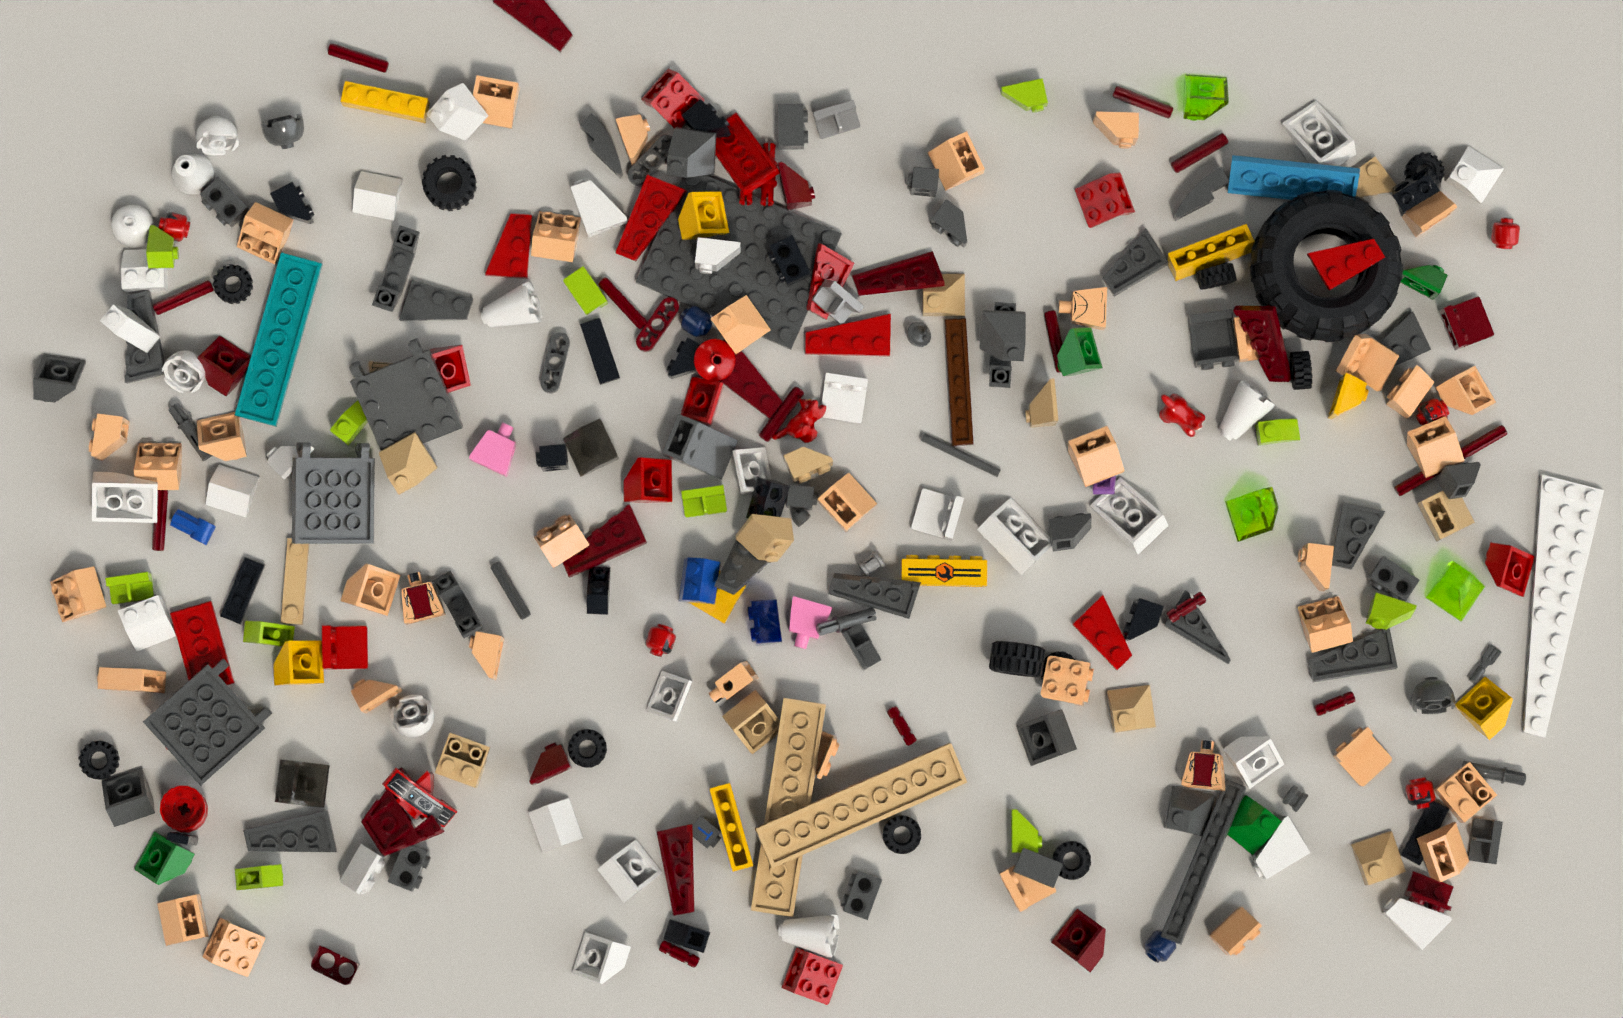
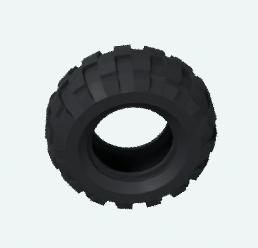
M1337 190L1310 191L1300 194L1288 202H1284L1273 211L1262 225L1251 250L1250 277L1259 304L1261 306H1275L1280 327L1283 330L1287 329L1296 334L1299 338L1309 341L1336 342L1368 330L1392 306L1402 280V249L1398 237L1394 235L1389 226L1390 222L1381 212L1379 213L1373 209L1368 201L1358 196L1354 197L1343 194L1342 191ZM1316 234H1330L1344 240L1347 244L1375 239L1385 256L1384 259L1359 273L1357 283L1352 291L1337 298L1319 297L1306 290L1296 277L1293 263L1298 244L1303 239Z

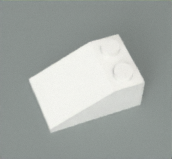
M1317 100L1282 123L1309 163L1340 166L1356 155L1354 140Z
M93 472L92 521L157 523L158 482L116 472Z
M1121 477L1116 481L1115 494H1102L1090 505L1093 511L1137 554L1168 527L1164 515Z

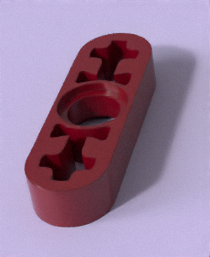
M672 297L665 298L655 310L636 339V344L640 351L650 352L659 342L679 312V303L676 299ZM672 302L674 303L673 307L675 311L673 312L670 310L668 312L666 317L670 319L667 321L662 315H658V313L661 311V313L664 314V312L666 311V307L664 305L666 303L671 304ZM655 319L662 320L664 322L663 329L659 331L654 330L652 322ZM647 329H649L651 333L658 335L657 338H654V336L652 335V337L649 340V342L651 343L650 346L646 345L645 347H642V342L640 340L642 338L646 339L649 336V333L646 332Z

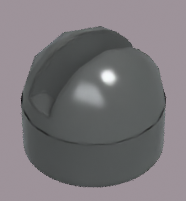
M799 508L796 509V512L792 513V520L800 527L811 515L806 510Z

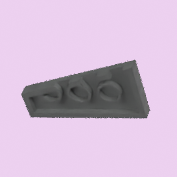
M834 573L828 594L910 619L921 582Z
M1390 628L1387 630L1382 629L1360 640L1346 644L1339 649L1309 660L1312 682L1397 669Z

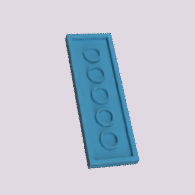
M1232 155L1228 193L1292 200L1298 195L1310 191L1337 190L1342 191L1343 194L1355 197L1360 168Z

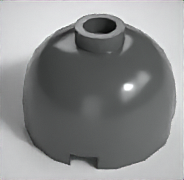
M296 114L297 118L287 115L268 120V125L262 122L261 128L265 139L274 146H281L282 149L294 147V142L300 140L304 132L302 114Z
M1437 677L1425 678V681L1419 683L1413 691L1412 709L1414 712L1420 709L1422 714H1440L1447 712V707L1451 706V709L1455 707L1453 690L1448 683L1438 680Z

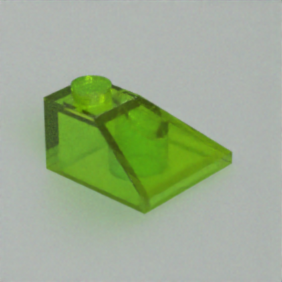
M1185 74L1184 119L1193 121L1206 120L1228 105L1227 77Z
M1273 487L1256 490L1225 501L1238 542L1273 530L1279 508Z
M1452 561L1446 566L1426 596V599L1462 622L1485 586L1472 573Z

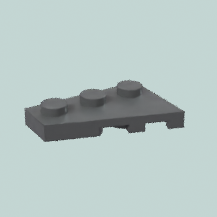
M1146 228L1139 238L1130 245L1125 254L1103 276V281L1114 297L1168 265V261Z
M736 540L719 574L715 587L734 595L756 573H760L764 566L771 562L758 560Z

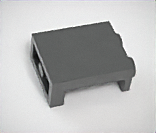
M1232 309L1193 314L1188 317L1195 368L1201 367V370H1210L1214 368L1213 365L1222 364V367L1235 366L1234 362H1238L1239 355H1237L1233 331Z

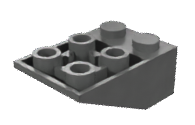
M678 414L662 454L667 458L722 480L738 440Z

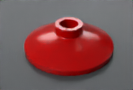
M709 339L701 343L696 349L694 366L702 378L721 381L732 373L735 366V354L730 345L725 341ZM715 356H718L720 359L718 364H715L713 361Z

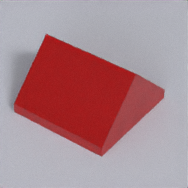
M692 377L680 415L711 427L724 388L723 383Z

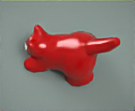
M1176 393L1171 394L1170 397L1165 394L1161 395L1165 406L1159 412L1160 419L1164 423H1176L1186 435L1190 437L1195 436V430H1200L1203 427L1205 415L1189 407L1185 398Z
M799 398L798 401L801 404L799 413L789 421L787 427L774 434L772 439H781L786 435H790L802 440L804 443L812 442L818 433L815 430L814 423L823 417L826 412V405L818 406V401L814 398Z

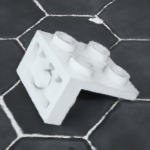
M826 373L822 404L826 405V412L822 418L860 424L863 417L868 379Z
M922 489L911 529L952 541L964 498L960 496L952 497Z

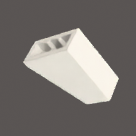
M581 179L574 182V186H571L588 238L628 223L627 217L591 180Z
M114 304L100 320L114 334L146 353L149 352L161 337L130 309Z
M1289 816L1281 819L1282 823L1265 842L1253 860L1255 864L1253 869L1259 878L1268 879L1310 853Z
M1392 898L1384 905L1386 910L1383 914L1419 950H1423L1452 920L1450 916L1402 898H1396V900Z

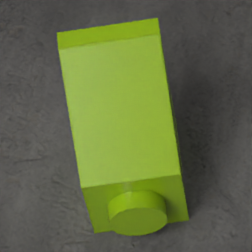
M1043 78L1001 87V95L1025 111L1031 110L1032 113L1040 112L1048 105Z
M150 225L146 249L148 268H174L175 259H179V248L175 247L174 238L155 225Z
M358 400L339 417L330 429L335 436L348 446L368 423Z
M1278 419L1255 424L1258 446L1300 440L1297 419Z
M1375 593L1370 603L1365 624H1369L1376 629L1387 630L1410 619L1417 605Z
M245 621L243 642L283 647L285 641H293L295 626L261 621Z
M1012 809L1011 853H1021L1023 848L1038 853V848H1042V835H1038V830L1017 809Z
M282 864L235 869L236 891L283 886Z

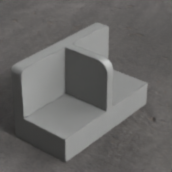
M854 99L813 112L821 139L860 128Z
M825 279L812 297V301L839 324H844L852 312L860 313L864 308L858 300L833 280Z

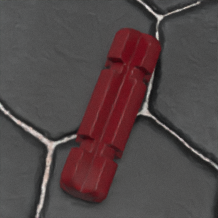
M1198 592L1193 595L1194 598L1191 599L1190 597L1177 605L1175 610L1174 608L1166 613L1169 620L1174 623L1180 619V616L1183 617L1195 610L1197 605L1201 606L1206 603L1203 593Z
M1350 691L1343 694V696L1340 695L1327 700L1324 704H1317L1314 706L1317 716L1326 714L1327 711L1331 712L1345 706V704H1351L1356 701L1355 696Z
M896 706L890 708L887 714L890 719H893V724L900 735L904 737L903 740L906 745H912L917 741L913 733L911 734V729L903 716H900L899 709Z
M665 940L659 946V951L665 954L668 953L669 956L683 963L687 962V965L693 968L697 966L700 960L698 956L690 955L689 952L675 945L672 946L671 943Z

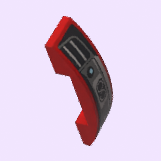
M397 768L382 783L385 788L424 817L435 816L443 828L458 812L442 799H438L415 783L408 775Z

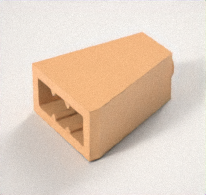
M99 667L97 689L165 693L166 672L147 669Z

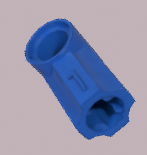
M179 509L174 514L170 526L190 535L191 538L204 545L208 544L216 528L215 525L201 518L197 519Z

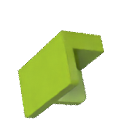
M584 266L563 279L564 284L586 315L598 307L603 308L608 304L606 298Z
M724 485L681 491L686 518L727 512Z
M149 572L105 578L106 587L110 589L112 604L142 601L154 597L152 576Z

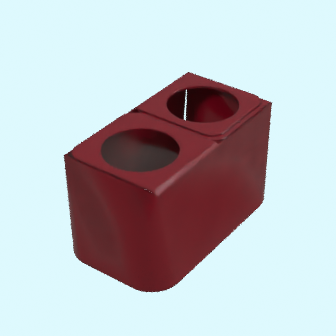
M319 946L311 962V968L343 985H350L360 964L344 956L340 958L342 955ZM325 953H330L334 956L335 963L331 968H324L320 964V957ZM343 963H350L354 967V973L349 978H344L339 973V967Z

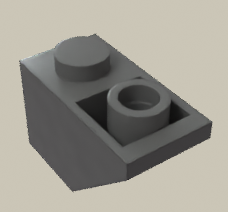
M946 199L931 218L930 223L933 224L932 228L939 234L944 232L950 237L948 240L957 247L961 245L964 248L967 244L964 213Z
M1466 462L1458 465H1447L1442 469L1436 481L1448 499L1466 497L1475 483L1481 464L1479 462Z
M1078 513L1074 516H1057L1049 519V534L1053 552L1074 549L1091 529V513Z

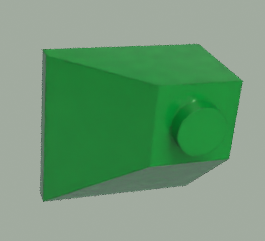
M1426 265L1403 270L1400 283L1433 300L1440 294L1448 275L1444 273L1443 268L1437 265Z
M1092 328L1070 329L1057 355L1058 369L1062 375L1074 376L1103 368Z
M1245 795L1227 835L1251 855H1254L1270 838L1282 821L1265 807Z
M154 831L134 870L155 884L160 885L184 874L195 854L176 842L166 840L165 836Z

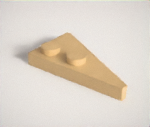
M1376 157L1360 167L1356 196L1360 198L1389 192L1393 193V187L1396 186Z

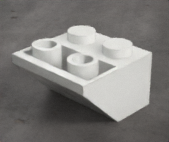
M360 844L339 882L358 894L370 892L375 883L372 880L376 873L380 874L386 864L383 861L385 856L364 844Z

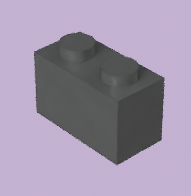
M778 104L779 150L804 149V143H808V131H804V123H808V110H803V104Z

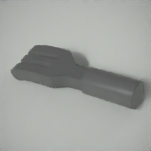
M1491 644L1482 656V664L1477 667L1469 680L1477 684L1487 666L1494 664L1502 652Z

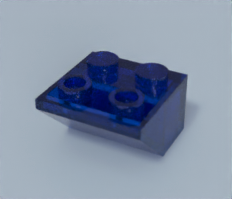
M777 599L751 601L752 606L748 607L749 621H754V628H750L752 642H756L757 646L782 643Z

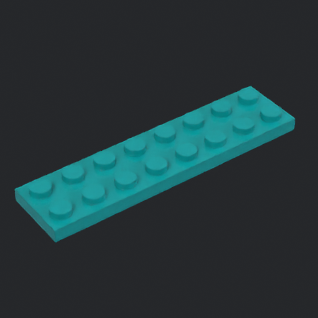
M285 253L280 254L235 416L277 427L322 270V263Z

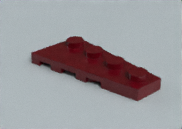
M933 251L852 276L858 296L945 286Z
M693 824L657 831L673 916L695 912Z

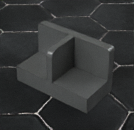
M861 624L842 632L844 639L863 671L881 661L871 639H869Z
M1474 818L1468 852L1469 861L1497 864L1503 822Z
M1023 848L1012 872L1054 888L1063 864Z

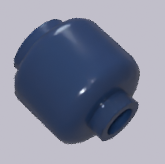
M698 306L686 308L680 315L682 329L694 337L705 336L712 327L711 315Z
M1160 930L1154 931L1144 945L1146 949L1145 954L1157 963L1159 961H1167L1177 947L1175 942L1162 938V931Z

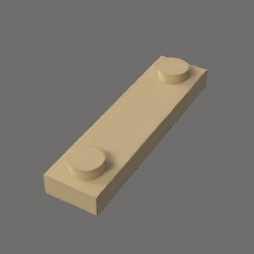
M287 538L281 623L303 625L309 544H292V538Z

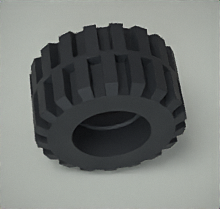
M442 155L440 159H433L434 162L432 164L429 163L427 170H424V177L422 179L423 190L428 200L435 207L437 206L443 211L444 209L448 211H453V209L460 210L462 209L461 206H467L469 204L468 201L474 198V191L476 192L477 189L476 177L470 165L464 159L456 158L455 155H450V157ZM448 172L457 173L462 180L460 188L452 194L441 193L437 187L438 179Z
M993 642L989 669L1009 675L1025 677L1042 676L1045 649L1040 646L1017 642Z

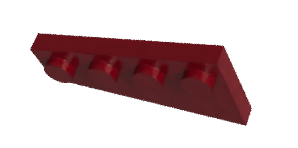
M493 0V4L560 53L573 37V34L544 0Z
M1236 305L1233 311L1236 316H1239L1243 331L1248 333L1251 339L1250 345L1253 350L1257 351L1259 355L1258 360L1269 382H1289L1292 376L1276 307Z
M742 351L735 354V366L732 373L720 382L768 419H771L782 404V400ZM715 356L713 361L715 364H718L720 359L718 356Z
M630 504L586 538L589 546L562 563L568 577L571 578L647 544Z

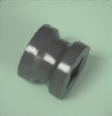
M1293 785L1283 798L1282 803L1285 805L1289 804L1292 810L1297 812L1307 799L1308 794L1298 791V787Z

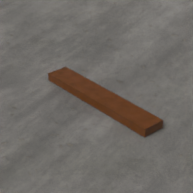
M966 318L945 319L952 446L974 445Z

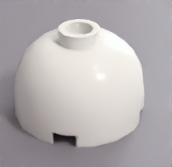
M212 116L199 125L196 131L197 149L201 148L202 153L213 156L226 154L224 150L232 149L234 151L239 146L236 127L231 121L220 116Z
M129 204L122 206L115 212L112 217L111 228L113 235L120 243L127 247H139L147 243L150 225H155L147 209L140 205Z
M188 350L177 351L172 354L162 368V372L164 371L165 382L172 389L181 393L184 391H191L190 393L197 391L205 379V370L198 360L199 355Z
M422 695L403 697L399 700L400 703L396 707H392L390 713L391 721L401 735L417 738L431 729L435 717L430 701L424 699Z

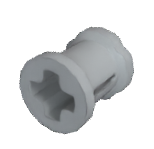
M875 550L864 561L857 562L862 572L868 577L879 567L883 568L885 566Z

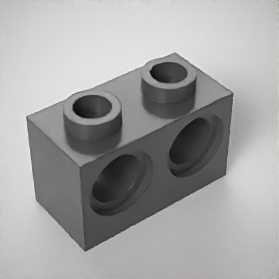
M914 167L913 173L909 172L907 189H911V195L936 197L939 169Z
M219 177L200 193L204 198L201 202L209 211L214 209L218 213L216 218L224 226L228 223L232 228L249 211V208ZM214 192H221V198L218 201L211 200ZM231 206L235 207V214L232 216H227V208Z
M1382 557L1367 578L1371 581L1370 585L1376 590L1381 591L1383 589L1389 593V597L1402 601H1407L1420 581L1386 557ZM1380 570H1385L1388 573L1387 581L1379 579L1378 573ZM1399 581L1406 585L1404 593H1400L1396 589V584Z
M415 845L400 850L388 882L411 892L415 888L419 889L423 879L420 874L422 869H427L431 857L428 854L430 851ZM413 851H417L420 854V860L416 864L411 863L409 860V855ZM405 871L410 872L412 875V880L408 884L403 883L401 880V875Z
M857 871V874L852 873L848 884L852 888L849 895H844L841 906L844 907L843 911L868 920L882 879ZM862 878H867L871 883L870 888L866 891H862L858 887V882ZM858 898L862 900L863 908L860 911H854L851 908L853 899Z

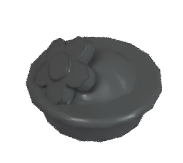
M914 322L908 327L907 338L912 345L924 347L931 340V332L924 323Z

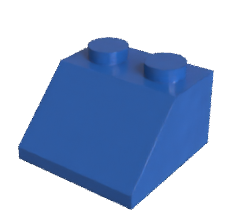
M685 558L679 601L715 604L717 591L715 583L719 576L720 562L705 558Z

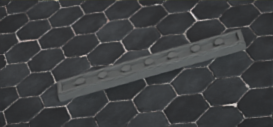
M1227 779L1225 780V791H1221L1161 933L1162 938L1182 945L1247 789L1246 786Z

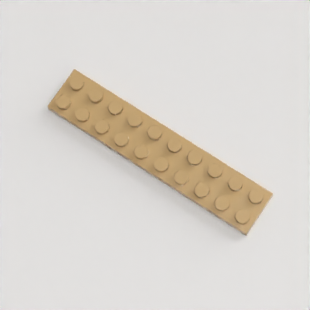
M783 698L764 824L811 803L826 704ZM761 845L751 911L793 917L803 855L771 868Z
M949 742L756 827L755 831L770 867L774 868L967 783L954 748Z

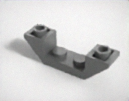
M399 225L393 243L394 250L382 285L378 286L372 306L393 312L402 295L416 254L420 235L419 231Z
M995 302L994 311H1016V303ZM990 355L989 387L1010 388L1011 361H1002Z
M451 571L432 581L463 638L468 637L483 627Z

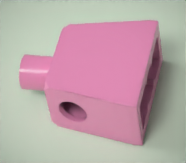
M502 423L497 433L488 430L470 454L469 459L507 477L516 448V443L509 439L514 428Z
M793 596L789 632L797 634L795 647L806 649L809 638L818 640L820 635L816 631V626L818 623L828 620L832 607Z

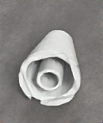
M188 153L180 156L174 163L171 173L172 181L182 193L199 195L213 182L214 169L205 156L198 153Z
M522 283L483 307V312H481L483 323L485 325L488 324L489 327L541 322L542 310L538 297H534L531 291H534L531 283Z
M1240 380L1219 428L1222 429L1220 434L1230 441L1232 438L1237 440L1272 410L1275 404L1258 390L1250 388L1248 383Z
M830 914L784 920L783 924L779 925L778 934L782 937V941L825 957H832L835 955L839 936H836V929H839L838 915Z

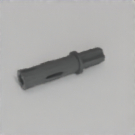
M180 404L172 405L168 410L179 425L177 428L183 431L202 461L212 457L213 455L199 450L198 433L192 423V418H188Z
M870 607L869 609L845 616H834L831 620L818 623L816 631L820 636L832 632L840 633L843 629L875 621L877 617L872 615H876V611L873 607Z
M1464 760L1462 766L1467 764L1468 761ZM1470 762L1483 778L1501 781V784L1507 782L1522 786L1526 782L1525 773L1507 770V767L1497 768Z

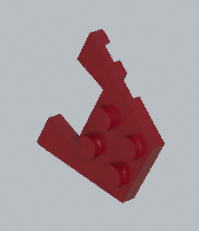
M399 768L400 771L408 775L404 768ZM385 788L386 791L382 797L375 801L361 821L384 856L445 832L437 818L433 815L415 827L404 808L397 803V796L387 788Z

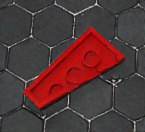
M647 175L615 253L637 261L687 190Z
M891 314L806 332L805 355L890 357Z

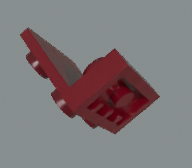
M1475 297L1454 306L1444 307L1439 311L1454 350L1494 336L1480 297Z
M1412 871L1404 896L1409 897L1408 901L1422 906L1425 903L1429 905V909L1444 913V911H1451L1452 907L1447 904L1454 886Z

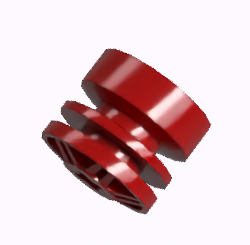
M176 786L164 794L160 802V814L163 821L173 830L180 833H190L198 830L204 824L208 816V805L205 798L196 789L190 786ZM186 804L190 809V813L186 812L185 816H183L180 808H184Z

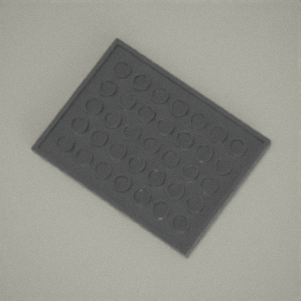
M710 176L682 177L678 187L687 190V192L659 229L636 283L667 297H672L690 307L698 306L711 316H715L729 305L747 295L771 329L762 338L791 350L808 313L807 304L818 243L835 251L842 233L775 204L768 206V201H766V206L760 204L761 198L752 195L753 203L751 205H747V197H745V205L739 204L740 189ZM690 192H722L729 233L707 238L741 243L740 254L717 272L712 271V274L700 273L699 269L695 267L698 239L682 240L678 218ZM793 235L811 276L787 287L785 282L781 283L777 275L779 268L776 263H771L767 253L770 252V245ZM782 247L777 253L780 257H787L790 252L787 248ZM791 266L786 272L789 276H796L799 270Z

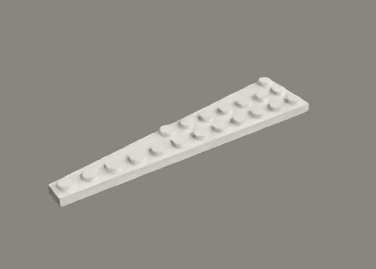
M1543 474L1540 477L1538 531L1536 535L1537 546L1534 563L1535 573L1533 577L1531 632L1528 650L1529 661L1527 664L1528 675L1523 733L1545 738L1604 490Z

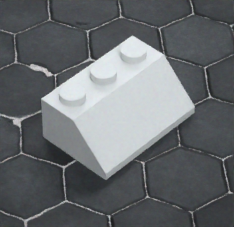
M1009 498L977 529L1021 575L1052 547L1050 537L1012 498Z

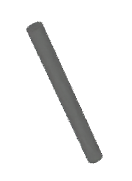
M925 433L921 439L922 442L991 475L998 477L1001 469Z

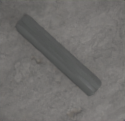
M501 562L494 563L491 566V570L520 619H526L531 615L530 611Z

